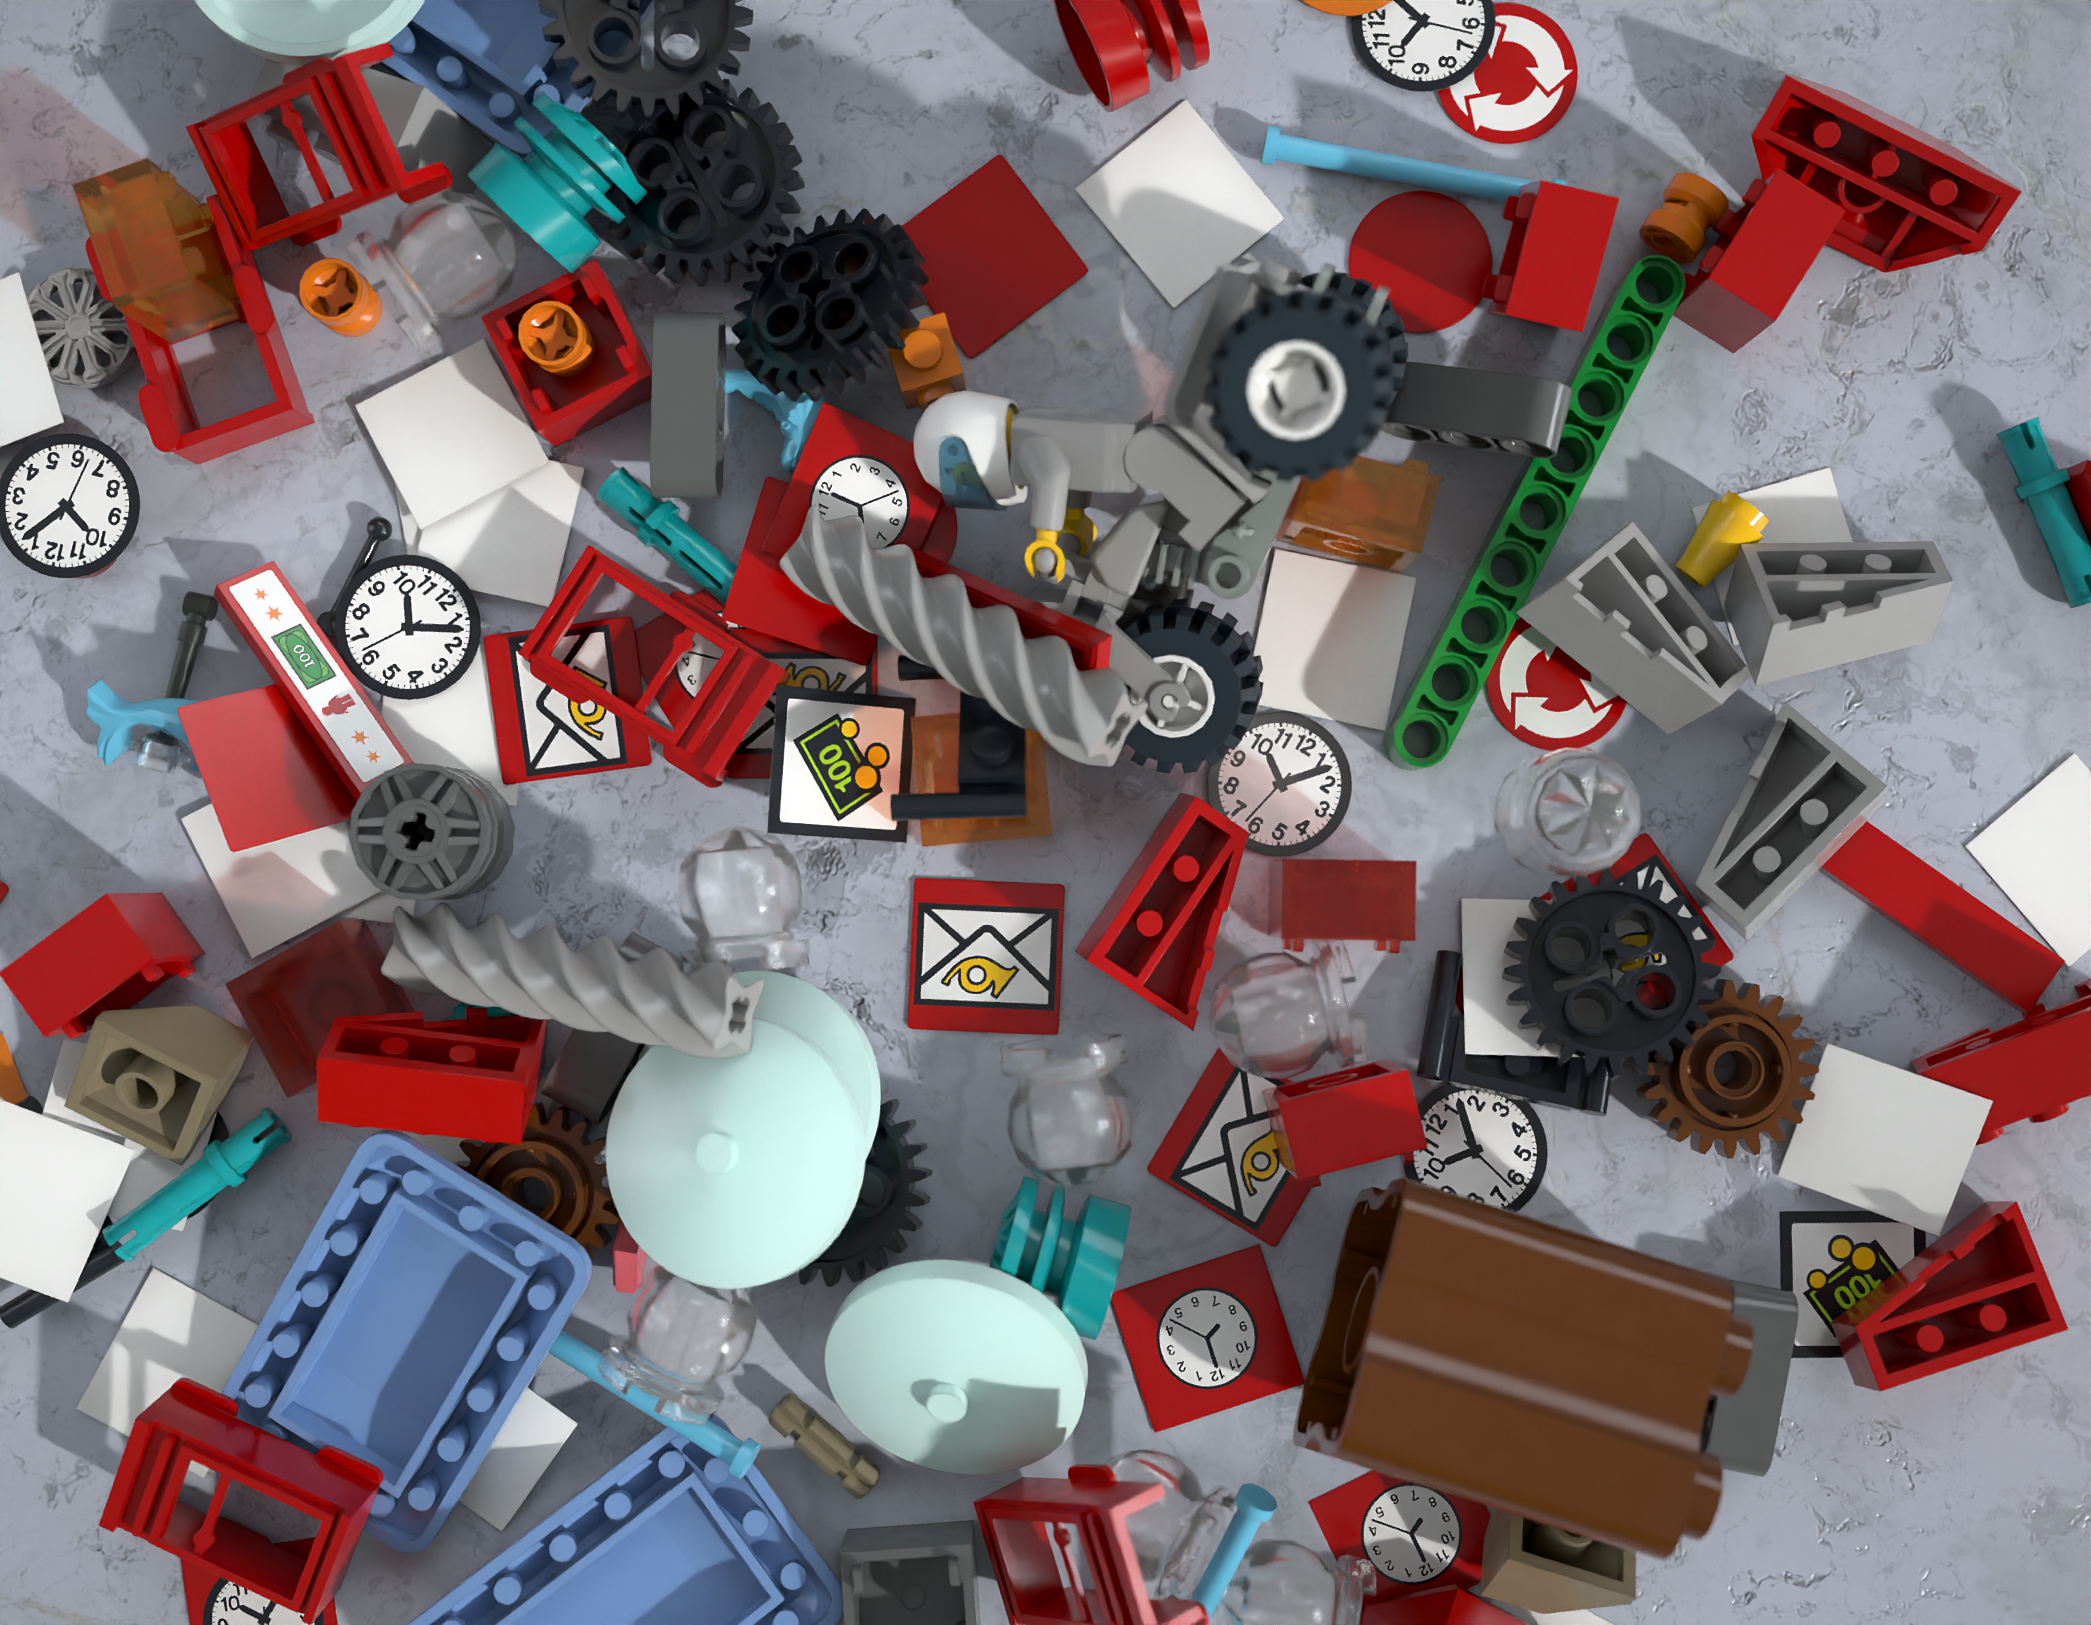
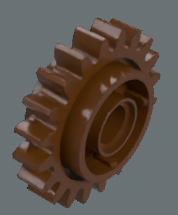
M1717 979L1714 991L1719 993L1718 1000L1713 1004H1697L1696 1006L1710 1018L1709 1024L1703 1029L1685 1025L1695 1043L1689 1049L1684 1050L1669 1041L1674 1060L1665 1067L1651 1055V1058L1648 1059L1649 1067L1646 1074L1651 1075L1652 1080L1639 1087L1636 1092L1638 1096L1646 1099H1659L1658 1104L1652 1108L1648 1117L1658 1123L1673 1119L1667 1132V1136L1670 1139L1680 1143L1691 1135V1150L1704 1155L1710 1150L1714 1142L1718 1155L1727 1159H1733L1737 1148V1141L1746 1152L1757 1155L1760 1154L1761 1150L1760 1133L1772 1141L1782 1143L1784 1135L1778 1125V1121L1784 1119L1797 1124L1803 1122L1802 1116L1793 1108L1792 1102L1794 1099L1814 1100L1815 1094L1808 1088L1801 1086L1799 1081L1803 1076H1811L1818 1073L1819 1067L1800 1061V1054L1811 1049L1815 1042L1813 1039L1792 1037V1032L1799 1027L1803 1018L1800 1015L1791 1013L1778 1016L1784 998L1769 994L1759 1001V985L1744 982L1736 994L1735 985L1732 980ZM1730 1051L1735 1058L1736 1070L1728 1082L1719 1084L1714 1075V1064L1721 1054Z
M542 1102L533 1103L521 1145L500 1142L488 1143L474 1139H465L460 1142L459 1147L470 1158V1161H458L453 1164L576 1240L586 1250L591 1261L594 1258L588 1243L598 1248H605L612 1241V1237L601 1226V1223L617 1224L621 1221L616 1207L608 1203V1200H613L608 1182L606 1161L601 1158L602 1151L606 1149L607 1136L590 1142L587 1139V1134L591 1129L592 1121L585 1118L572 1128L569 1127V1109L565 1106L557 1108L548 1121ZM527 1177H536L546 1184L549 1191V1202L546 1208L535 1207L526 1200L523 1186Z

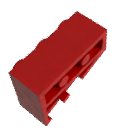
M1180 792L1075 952L1194 1031L1199 1013L1196 1008L1206 973L1211 970L1215 956L1213 948L1223 912H1227L1249 832L1197 796Z
M2091 978L2074 986L2079 998L2048 1011H2046L2043 1003H2036L2030 1013L2021 1012L2024 1018L2021 1021L1991 1032L1988 1028L1983 1027L1912 1060L1918 1075L1993 1101L1976 1145L1984 1144L2000 1137L2004 1133L2003 1126L2029 1118L2032 1123H2040L2057 1118L2069 1110L2068 1103L2091 1095Z
M486 1007L465 1008V1019L423 1022L422 1011L335 1017L317 1056V1121L344 1124L358 1128L370 1127L413 1132L419 1135H439L481 1140L488 1143L500 1142L521 1145L545 1067L548 1019H535L520 1015L487 1017Z
M2017 1201L1985 1202L1831 1322L1854 1385L1879 1392L2069 1330Z

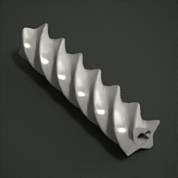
M813 505L808 510L801 535L780 560L781 569L791 582L805 594L822 603L837 607L840 613L853 624L870 633L885 637L892 646L908 658L935 668L943 678L961 691L987 700L1005 719L1020 727L1039 732L1053 748L1075 761L1094 766L1111 767L1119 756L1127 734L1147 709L1148 702L1130 703L1125 682L1120 673L1114 669L1098 668L1077 671L1066 641L1059 636L1024 639L1017 617L1009 606L994 605L984 608H972L963 581L957 575L945 574L933 578H922L918 572L913 552L907 545L897 544L885 548H872L868 542L863 521L857 515H848L826 521L819 512L817 505Z
M444 902L419 917H413L401 906H397L393 910L394 939L381 967V972L385 977L404 988L431 995H449L454 999L471 1005L502 1007L509 1012L523 1017L556 1019L560 1023L575 1029L592 1032H612L616 1036L636 1043L649 1045L667 1044L676 1050L692 1056L725 1058L747 1053L751 1048L752 1017L763 990V981L758 980L753 984L742 987L723 961L713 960L694 972L684 974L679 970L666 949L656 948L638 960L627 962L622 958L610 938L606 936L595 939L583 948L571 950L552 925H546L532 935L518 939L510 932L501 915L496 913L490 915L477 925L465 928L456 919L449 905Z

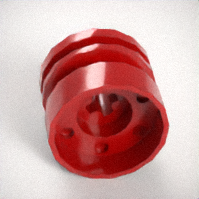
M1053 0L1060 27L1073 59L1097 102L1107 112H1113L1149 93L1150 80L1146 61L1149 62L1151 67L1165 82H1172L1180 78L1181 64L1187 70H1195L1209 62L1210 48L1208 35L1198 0Z

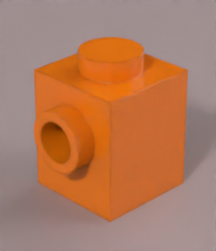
M944 312L918 320L920 324L917 328L901 329L898 335L906 345L903 350L888 348L907 409L917 406L920 409H927L931 403L947 393L966 391L964 373Z

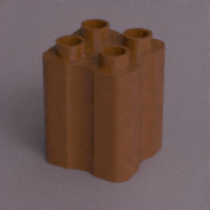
M1399 1178L1391 1181L1386 1190L1376 1187L1361 1190L1350 1211L1332 1277L1324 1320L1311 1356L1296 1414L1293 1434L1294 1445L1650 1557L1667 1560L1675 1552L1682 1536L1701 1540L1707 1535L1717 1516L1723 1490V1469L1721 1461L1716 1455L1699 1450L1701 1428L1710 1394L1730 1399L1738 1392L1746 1377L1753 1350L1752 1324L1747 1317L1732 1313V1286L1725 1277L1407 1178Z

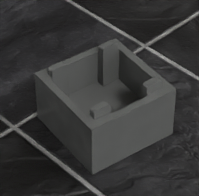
M974 1520L847 1529L840 1550L844 1625H981Z

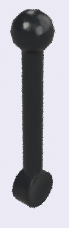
M375 517L369 521L367 525L369 536L331 611L324 612L317 618V624L328 637H335V614L343 591L354 576L369 565L380 542L387 540L392 535V525L386 518Z

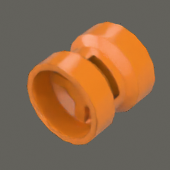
M1681 172L1676 173L1663 192V205L1660 209L1650 212L1640 227L1639 233L1644 243L1659 255L1669 257L1675 262L1686 264L1692 263L1705 245V231L1707 228L1714 227L1719 223L1729 207V200L1715 184L1696 174Z
M325 258L313 263L304 272L299 286V296L303 307L318 321L323 322L331 331L343 337H359L369 333L378 324L382 315V299L379 291L351 264L336 258ZM349 304H352V306L349 309L341 311V309L347 307Z
M544 301L533 305L524 313L519 324L518 339L522 350L543 370L558 377H571L581 373L590 365L595 355V338L589 326L569 306L557 301ZM566 346H568V348L564 351L558 352L560 350H563Z

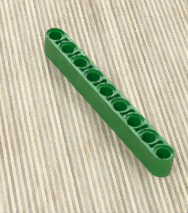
M1662 255L1644 257L1637 261L1620 279L1611 292L1565 382V385L1573 390V395L1559 447H1563L1571 453L1574 459L1573 473L1559 472L1552 466L1549 458H1526L1386 730L1384 737L1385 752L1389 760L1398 768L1413 771L1431 767L1443 760L1455 741L1519 616L1516 612L1524 606L1683 296L1685 289L1684 273L1679 264L1671 258ZM1643 280L1651 283L1659 293V303L1652 304L1643 300L1636 290V281ZM1608 336L1621 337L1628 343L1631 351L1630 360L1618 359L1611 354L1607 346ZM1579 391L1592 392L1600 399L1603 409L1601 416L1594 417L1588 415L1581 409L1578 403ZM1530 501L1542 508L1546 518L1543 530L1531 529L1523 523L1519 510L1521 502ZM1494 557L1506 558L1514 564L1517 570V580L1513 587L1502 586L1494 580L1490 569ZM1473 612L1485 619L1488 624L1489 634L1484 644L1473 643L1463 634L1461 621L1465 613ZM1437 668L1449 669L1458 677L1460 691L1454 701H1447L1436 695L1432 687V677ZM1409 724L1423 726L1431 736L1432 745L1429 753L1424 758L1412 756L1403 745V733Z

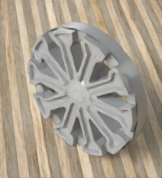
M67 268L46 276L47 280L40 285H35L27 296V301L38 337L53 336L41 345L51 379L69 387L82 389L100 387L118 379L132 366L138 356L124 315L122 318L108 317L121 307L120 302L112 303L104 298L97 302L100 290L92 269ZM77 282H84L78 299L74 285ZM56 291H59L64 308L50 300V297ZM42 309L56 318L55 320L38 321ZM125 333L128 336L126 344L117 345L112 342L113 334ZM103 351L110 355L112 362L106 368L102 367L98 356ZM62 352L59 366L53 368L51 360ZM80 356L86 368L83 376L76 374Z

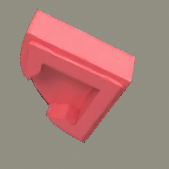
M622 1220L612 1247L613 1286H616L617 1292L638 1294L647 1254L630 1235Z

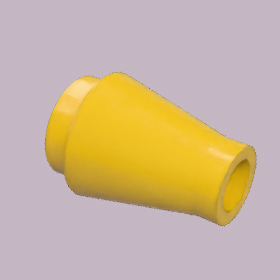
M1727 491L1719 502L1711 500L1683 556L1674 567L1692 582L1705 589L1717 575L1736 561L1740 544L1758 543L1764 538L1760 532L1769 520L1742 497Z

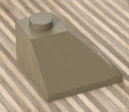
M198 1005L102 1011L95 1019L64 1106L182 1166L189 1158L237 1079L255 1035Z
M1493 1507L1484 1536L1480 1595L1541 1614L1628 1605L1636 1599V1552Z

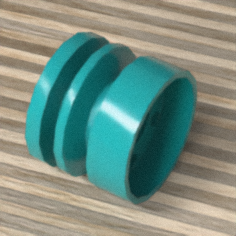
M542 91L532 102V105L553 125L551 130L542 137L520 116L514 124L520 135L532 149L530 153L522 159L506 147L495 143L467 175L542 248L568 271L574 273L601 244L597 234L584 218L588 211L593 207L608 219L619 224L625 216L604 196L610 187L615 184L636 205L647 192L637 182L626 162L625 156L578 111L575 112L552 100Z
M1024 1176L1016 1195L1008 1207L1004 1209L989 1267L1027 1283L1042 1294L1055 1297L1054 1304L1064 1313L1077 1334L1096 1340L1104 1322L1118 1275L1130 1222L1131 1207L1089 1194L1081 1207L1076 1221L1064 1218L1065 1188L1055 1185L1046 1212L1035 1210L1034 1206L1040 1181Z

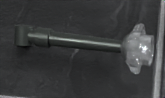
M189 591L184 597L182 611L187 618L186 621H182L177 640L180 642L165 698L184 699L199 647H203L208 628L205 627L206 622L212 621L217 614L218 601L215 596ZM161 730L147 733L138 740L130 742L127 747V751L137 754L134 766L155 772L174 775L177 764L188 765L190 762V756L187 752H184L180 742L173 735H168Z

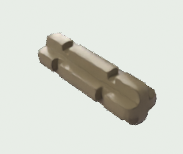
M788 1393L771 1411L768 1418L769 1424L785 1438L789 1434L795 1438L793 1445L831 1478L838 1475L841 1478L839 1485L854 1498L861 1499L878 1481L880 1475L879 1467L864 1454L857 1457L853 1451L856 1448L818 1414L812 1418L807 1413L810 1407L795 1394Z

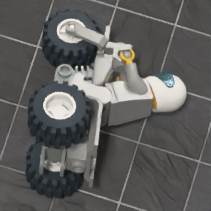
M1249 254L1241 256L1237 268L1225 263L1218 266L1167 391L1164 403L1165 415L1159 416L1154 421L1153 410L1034 406L1020 412L1014 400L966 390L947 393L931 403L916 425L914 433L916 464L925 481L942 493L947 507L1006 511L1009 505L1024 503L1028 495V488L1031 486L1033 489V499L1029 526L1037 528L1036 541L1032 542L1026 549V567L1033 579L1035 568L1039 578L1065 589L1036 587L1025 597L1112 635L1109 668L1120 673L1125 682L1131 704L1148 702L1146 711L1127 734L1122 748L1127 744L1135 750L1131 761L1142 767L1148 758L1158 761L1156 772L1170 774L1175 763L1182 764L1184 774L1196 772L1204 760L1210 766H1213L1223 760L1228 748L1234 750L1242 741L1257 711V705L1261 699L1264 682L1259 681L1263 665L1261 656L1253 657L1251 653L1255 641L1250 633L1247 631L1239 635L1234 629L1238 620L1227 612L1224 618L1220 619L1212 614L1215 605L1201 601L1197 608L1188 607V598L1174 599L1168 607L1163 608L1160 601L1144 609L1133 599L1138 584H1142L1145 581L1149 569L1151 570L1150 574L1156 575L1155 583L1162 584L1168 576L1169 570L1174 571L1171 586L1178 587L1184 578V574H1190L1187 589L1194 590L1198 583L1206 585L1212 593L1225 599L1239 598L1246 594L1255 583L1264 566L1302 476H1306L1307 482L1321 480L1327 472L1336 469L1339 473L1352 465L1354 459L1361 452L1365 453L1383 426L1389 407L1398 393L1405 375L1408 342L1405 341V326L1401 315H1396L1392 308L1393 302L1387 297L1390 289L1380 285L1376 291L1371 287L1372 283L1362 278L1357 280L1347 277V273L1335 272L1336 266L1327 262L1322 266L1319 273L1306 275L1301 279L1302 272L1289 265L1264 257L1262 263H1259L1255 260L1256 257ZM1141 486L1159 492L1145 496L1132 510L1129 509L1093 550L1095 553L1092 556V561L1084 558L1097 537L1096 525L1085 515V508L1090 507L1092 491L1132 493L1137 487ZM1085 599L1093 600L1104 605V607L1101 609L1085 602Z

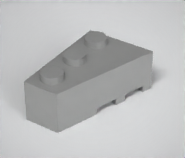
M266 59L249 99L282 84L283 76L286 73L301 66ZM371 68L361 70L406 173L441 161L442 164L449 168L452 174V185L449 189L427 198L465 213L477 186L467 174L493 144L425 86ZM308 95L291 102L293 108L301 115V126L313 150L341 166L310 96ZM280 107L260 116L261 119L268 123L265 131L267 135L292 149L300 151L290 129L286 128L282 122Z
M1633 521L1584 555L1516 612L1668 735L1722 705L1751 676L1747 665Z
M1933 541L1740 544L1724 605L1753 682L1757 686L1931 642L1953 579Z
M1784 701L1775 719L1773 729L1749 772V778L1733 811H1730L1695 883L1698 899L1747 941L1885 803L1888 786Z

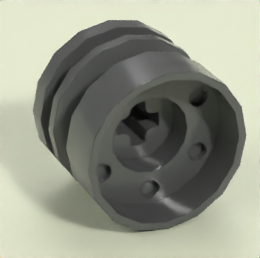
M409 763L383 772L364 788L351 814L349 841L357 866L375 887L399 899L423 901L456 900L481 892L501 875L513 852L515 825L507 801L491 782L467 770L441 765ZM418 823H426L428 828L435 830V837L432 842H424L423 837L415 834V828Z

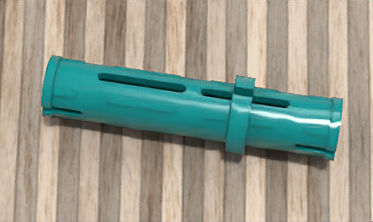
M2035 417L1996 435L2003 444L2020 484L2014 488L2018 500L2026 499L2069 600V607L2075 608L2091 602V544L2064 483L2070 480L2066 467L2058 469L2039 424L2040 419Z
M624 467L616 469L599 488L596 495L597 499L607 504L638 531L637 539L646 547L656 546L690 575L693 580L726 605L737 566L679 517L680 509L673 502L667 500L663 503L631 476L627 469Z
M265 1107L259 1115L224 1142L214 1140L203 1149L204 1157L189 1166L179 1176L114 1224L104 1228L103 1236L106 1242L111 1246L130 1231L135 1230L137 1234L114 1251L124 1261L131 1262L136 1258L137 1254L202 1204L213 1198L227 1185L237 1187L248 1178L247 1170L281 1145L292 1140L291 1132L283 1124L264 1139H260L259 1134L280 1119L273 1110Z

